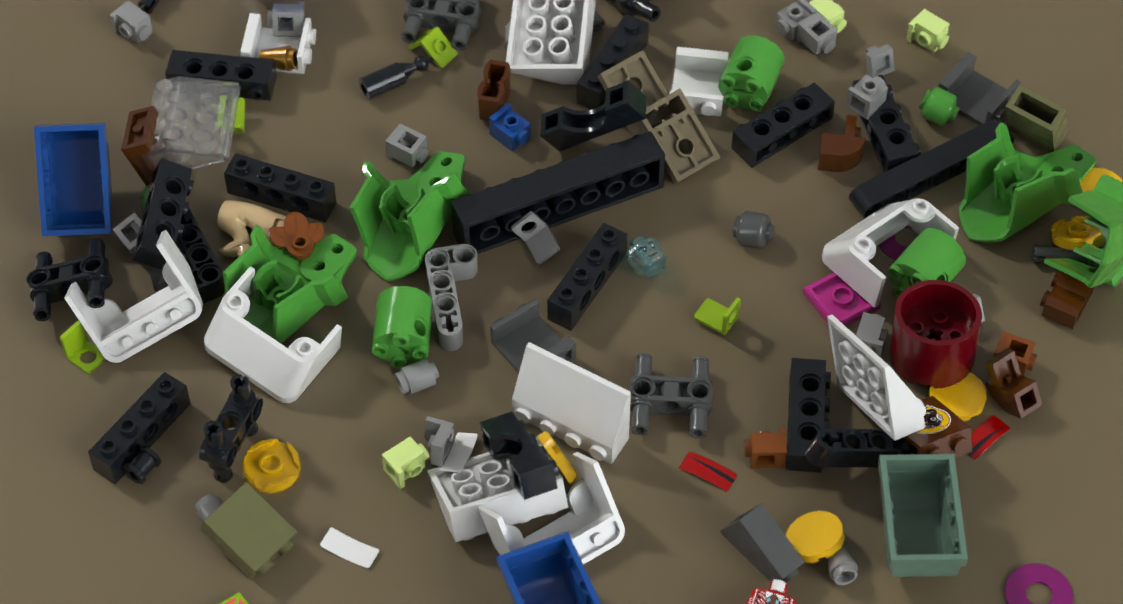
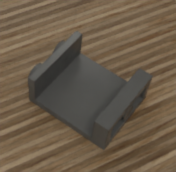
M967 52L939 82L938 87L956 95V106L960 107L958 113L978 125H982L992 119H998L1001 122L1006 114L1005 106L1021 82L1016 79L1008 89L1000 86L974 71L977 57Z
M536 299L528 304L520 305L516 311L505 318L497 319L490 326L491 343L518 374L525 348L529 342L569 362L576 359V343L570 336L563 340L558 337L539 316V302Z

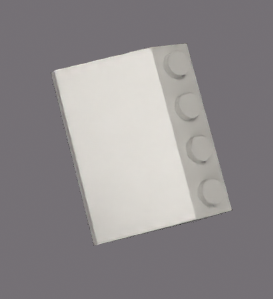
M513 0L506 62H509L510 73L561 85H577V82L589 67L596 0Z
M833 315L827 316L838 388L894 441L924 429L926 409L923 402L917 399L894 370Z
M529 342L525 348L512 397V412L519 421L523 420L524 423H530L540 428L542 432L547 431L550 436L554 435L564 440L569 446L580 448L590 453L593 458L612 464L629 439L631 392Z
M536 438L537 444L542 446L538 438ZM487 452L470 457L461 472L440 471L441 467L427 470L447 526L456 542L471 540L475 536L488 533L478 510V507L482 505L502 516L505 525L526 523L533 518L546 514L552 515L559 510L568 508L563 477L560 473L559 476H556L558 489L524 500L514 487L509 462L512 459L494 460L490 453Z

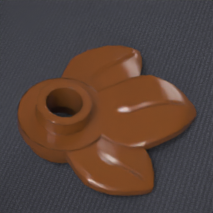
M295 211L286 216L284 227L269 228V238L272 243L278 248L287 249L291 257L296 260L307 259L313 253L314 245L320 242L324 236L322 223L309 224L303 214Z

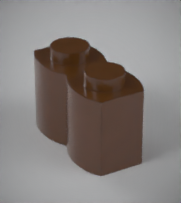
M489 60L485 65L483 71L484 80L480 83L477 91L478 116L480 120L489 121V117L505 105V101L511 91L509 62Z
M1057 271L1051 282V287L1054 288L1051 292L1046 290L1041 300L1040 306L1044 307L1042 316L1073 329L1089 301L1094 287H1087L1084 282L1064 272Z

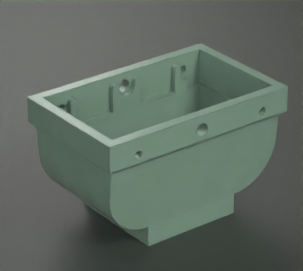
M880 455L878 467L883 504L882 520L887 566L890 569L891 577L956 576L961 567H966L968 555L955 455Z

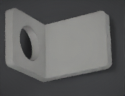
M532 211L511 226L512 231L526 242L535 261L539 265L560 250L548 225ZM527 222H535L532 229L528 231L521 230L522 226Z

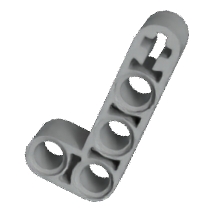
M469 244L438 247L429 250L425 255L426 276L433 303L438 343L446 351H456L463 345V324L455 282L472 279L478 273L477 251Z

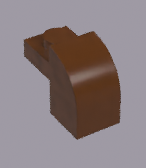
M846 116L844 135L823 133L818 170L845 172L853 169L860 163L863 156L865 138L860 137L861 127H856L857 116Z
M1006 348L985 361L990 380L985 382L992 398L1005 412L1022 419L1043 405L1036 381L1021 375L1014 350Z

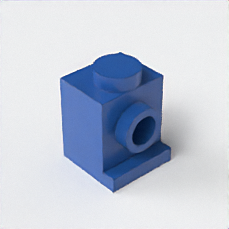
M509 103L489 117L490 135L511 151H514L520 145H524L531 137L530 123L513 111Z

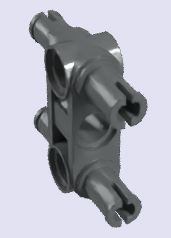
M406 0L405 25L401 38L407 43H414L420 27L433 29L438 26L441 31L454 33L452 40L453 49L464 51L469 36L479 29L481 0Z
M646 353L638 354L636 356L635 375L631 378L629 387L631 392L632 433L636 435H646L648 433L650 414L690 416V436L697 439L704 438L707 430V416L712 411L713 385L709 380V359L702 356L693 359L692 378L652 376V356Z

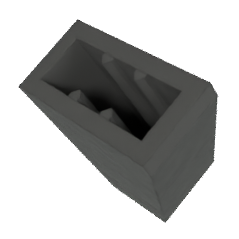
M762 503L741 514L720 530L722 535L770 582L774 579L783 580L785 583L799 573L797 567L805 562Z

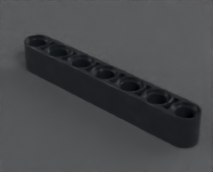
M992 119L858 185L849 194V201L864 218H867L887 204L910 200L966 172L967 157L996 139L995 130L1001 122L998 119ZM1009 132L1010 139H1011V142H1012V144H1013L1014 141H1015V138H1014V137L1011 135V133Z

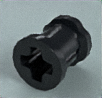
M141 446L138 450L139 454L131 463H126L123 466L125 474L137 484H143L146 480L145 476L154 466L158 467L162 463L156 452L147 446Z

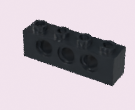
M172 50L165 72L168 90L268 101H271L277 79L274 60Z
M877 75L885 81L883 75ZM861 79L852 81V87H854ZM887 83L886 101L868 120L858 114L884 172L921 155L918 143H914L912 139L910 125L904 122L901 106L899 103H895L892 87Z
M815 82L806 88H800L794 95L786 100L779 101L773 108L759 113L748 123L739 125L733 131L731 148L753 168L833 119L835 101Z
M234 154L224 172L227 193L285 211L299 212L305 217L325 223L337 203L333 182L240 154Z
M163 158L158 162L152 173L132 260L163 270L166 260L156 244L161 232L167 230L175 244L176 240H179L182 235L184 224L180 222L181 218L185 217L189 202L185 200L186 196L190 195L194 183L193 180H190L191 168Z
M606 223L602 224L548 298V320L572 331L627 254V233Z
M792 358L786 470L821 473L822 467L811 464L806 458L805 451L811 441L804 438L813 440L821 429H829L830 420H824L825 413L830 411V396L825 395V389H830L831 372H826V360Z
M164 372L88 451L93 470L116 484L125 475L123 466L126 463H131L139 454V448L141 446L150 448L191 405L187 385Z

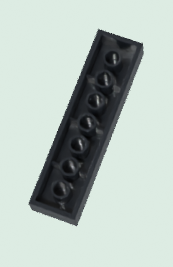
M649 131L644 134H637L630 139L618 143H612L596 151L586 152L579 157L561 161L545 169H538L525 176L512 178L508 182L487 187L474 194L461 196L457 200L451 201L453 235L458 245H472L476 249L477 254L522 239L512 231L511 226L531 211L543 220L549 228L661 189L664 184L665 153L653 133ZM527 222L522 226L521 230L528 231L532 229L535 222Z

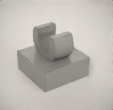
M888 44L879 48L872 46L865 49L867 75L871 77L885 75L895 70L893 48Z

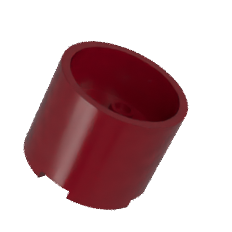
M943 280L922 281L911 285L900 294L895 305L890 345V361L900 377L911 384L915 381L920 384L934 386V388H945L959 383L971 372L975 362L982 320L980 304L973 294L960 285Z

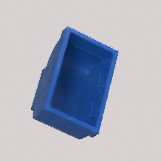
M106 123L34 126L42 236L111 234L113 232L112 187Z
M568 532L497 556L498 568L514 604H601Z

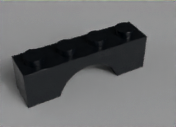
M625 14L577 82V104L592 110L605 103L606 91L597 76L645 49L648 44V22Z
M625 81L606 89L605 103L596 109L581 111L562 106L542 114L540 137L560 152L646 119L647 96L629 81Z
M511 411L479 422L484 447L493 459H512L509 462L514 487L524 500L558 489L556 476H559V470L555 460L548 458L544 446L537 444L534 434L527 431L523 420L519 421Z

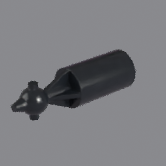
M418 56L414 58L413 63L395 62L358 80L360 89L365 98L371 100L406 84V80L416 70L420 72L427 71L433 58Z

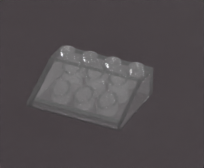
M181 76L155 82L151 106H154L157 110L158 118L151 151L141 154L142 159L152 173L161 158L191 169L229 160L241 87L239 83Z

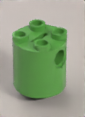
M760 36L741 38L736 43L719 79L718 88L724 97L723 102L729 107L751 109L756 112L761 111L768 101L784 66L785 57L782 50L767 38Z
M935 228L923 229L887 270L894 286L893 293L898 298L905 289L922 281L943 280L951 282L965 266L966 256L961 246L951 235Z
M394 286L382 291L377 298L372 353L387 362H391V366L400 369L408 364L428 358L433 303L431 297L426 292L409 286Z

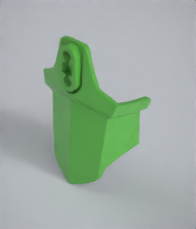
M1001 122L995 130L996 139L967 157L965 195L958 208L960 222L968 240L974 242H1001L1059 204L1073 205L1068 202L1069 196L1083 193L1080 184L1088 172L1095 166L1096 158L1077 145H1069L1037 157L1017 151L1011 142L1007 125Z
M444 151L436 152L411 178L387 181L370 161L363 162L362 171L367 179L349 208L364 244L363 258L373 272L386 282H392L418 270L425 259V255L432 248L452 213L451 201L457 200L461 196L471 195L462 185V176L466 163L463 154Z
M1102 175L1094 190L1069 196L1068 202L1090 214L1084 222L1098 228L1106 239L1105 247L1102 249L1089 243H1085L1082 248L1074 247L1073 249L1074 252L1100 264L1098 269L1070 258H1048L1044 260V264L1084 282L1090 288L1103 283L1116 287L1123 280V182L1108 175Z
M256 225L250 235L252 245L223 271L225 292L227 293L250 266L255 269V277L252 279L254 292L249 297L250 309L244 319L282 344L323 306H337L348 299L342 281L350 264L357 255V250L355 246L340 236L331 234L314 245V251L307 259L296 260L291 257L287 249L272 246L263 229Z

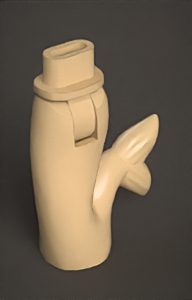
M224 201L218 213L217 226L220 230L229 234L234 241L219 249L218 253L230 258L240 257L250 247V236L245 226L253 230L258 225L263 229L268 241L274 245L269 238V228L284 227L286 216L247 202Z

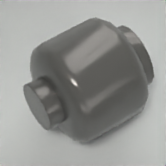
M745 211L735 219L733 236L737 238L740 245L762 249L767 245L768 241L774 239L775 225L771 224V219L767 214Z

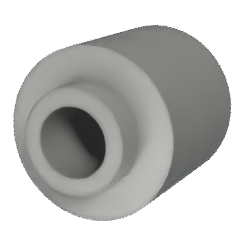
M426 358L402 367L400 372L395 373L397 385L403 395L406 393L412 395L436 385V379L439 378L435 363H429Z

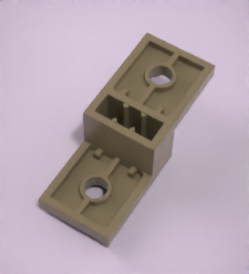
M643 50L597 76L605 91L628 80H635L638 83L639 90L647 96L646 119L626 127L632 137L649 131L653 133L665 153L664 167L674 184L720 158L682 90L678 89L668 94ZM680 141H684L689 145V154H683L679 150Z

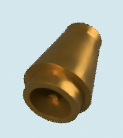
M292 46L261 50L259 59L274 60L275 68L290 72L292 69L298 68V49Z

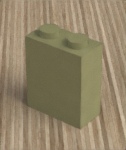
M1021 85L1018 86L1005 106L1008 129L1050 152L1057 151L1069 133L1067 109Z
M247 482L203 522L201 531L251 580L257 574L261 577L265 575L274 565L272 560L279 553L284 556L295 545L292 540L297 533Z

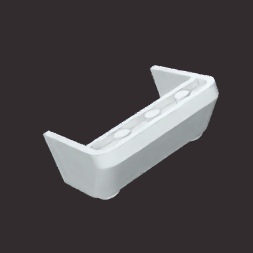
M917 198L891 203L883 206L828 242L823 249L822 261L875 308L879 304L886 276L869 262L875 255L877 245L907 225L917 234H920L926 228L939 229L951 235L955 240L959 227L924 199Z
M167 230L161 232L156 244L166 260L162 275L168 286L123 312L116 302L110 299H105V304L100 308L90 307L86 296L76 282L70 285L64 297L104 358L110 362L118 363L124 361L196 320L201 314L203 302L191 268Z
M250 266L222 298L204 336V347L211 356L242 375V377H248L251 383L279 402L292 403L300 397L341 348L342 327L337 324L321 344L311 338L301 337L296 339L288 348L244 319L250 309L249 297L254 292L252 279L255 277V269Z
M578 451L573 454L583 480L574 484L568 492L567 500L571 511L523 538L521 531L517 527L510 524L505 525L502 516L483 505L478 507L491 541L498 553L502 555L568 532L584 565L618 545L624 537L625 527L598 461Z

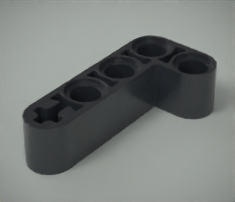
M188 207L185 217L181 218L180 223L184 224V229L180 239L176 240V246L181 248V253L191 268L204 304L222 296L225 292L222 269Z
M821 429L805 451L807 460L817 467L879 468L878 461L880 455L918 454V449L904 437L894 441L883 429Z

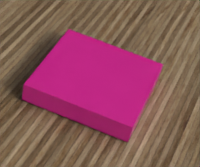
M834 272L803 289V294L827 324V316L833 315L844 326H848L861 319L863 312L871 314L881 307V302L879 301L878 306L874 308Z

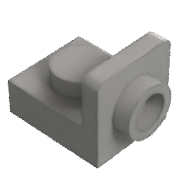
M428 416L425 420L424 436L429 441L427 450L431 452V464L442 467L454 443V423Z

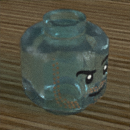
M639 236L630 242L631 247L627 251L626 257L637 275L652 278L665 269L664 264L667 261V255L657 239Z

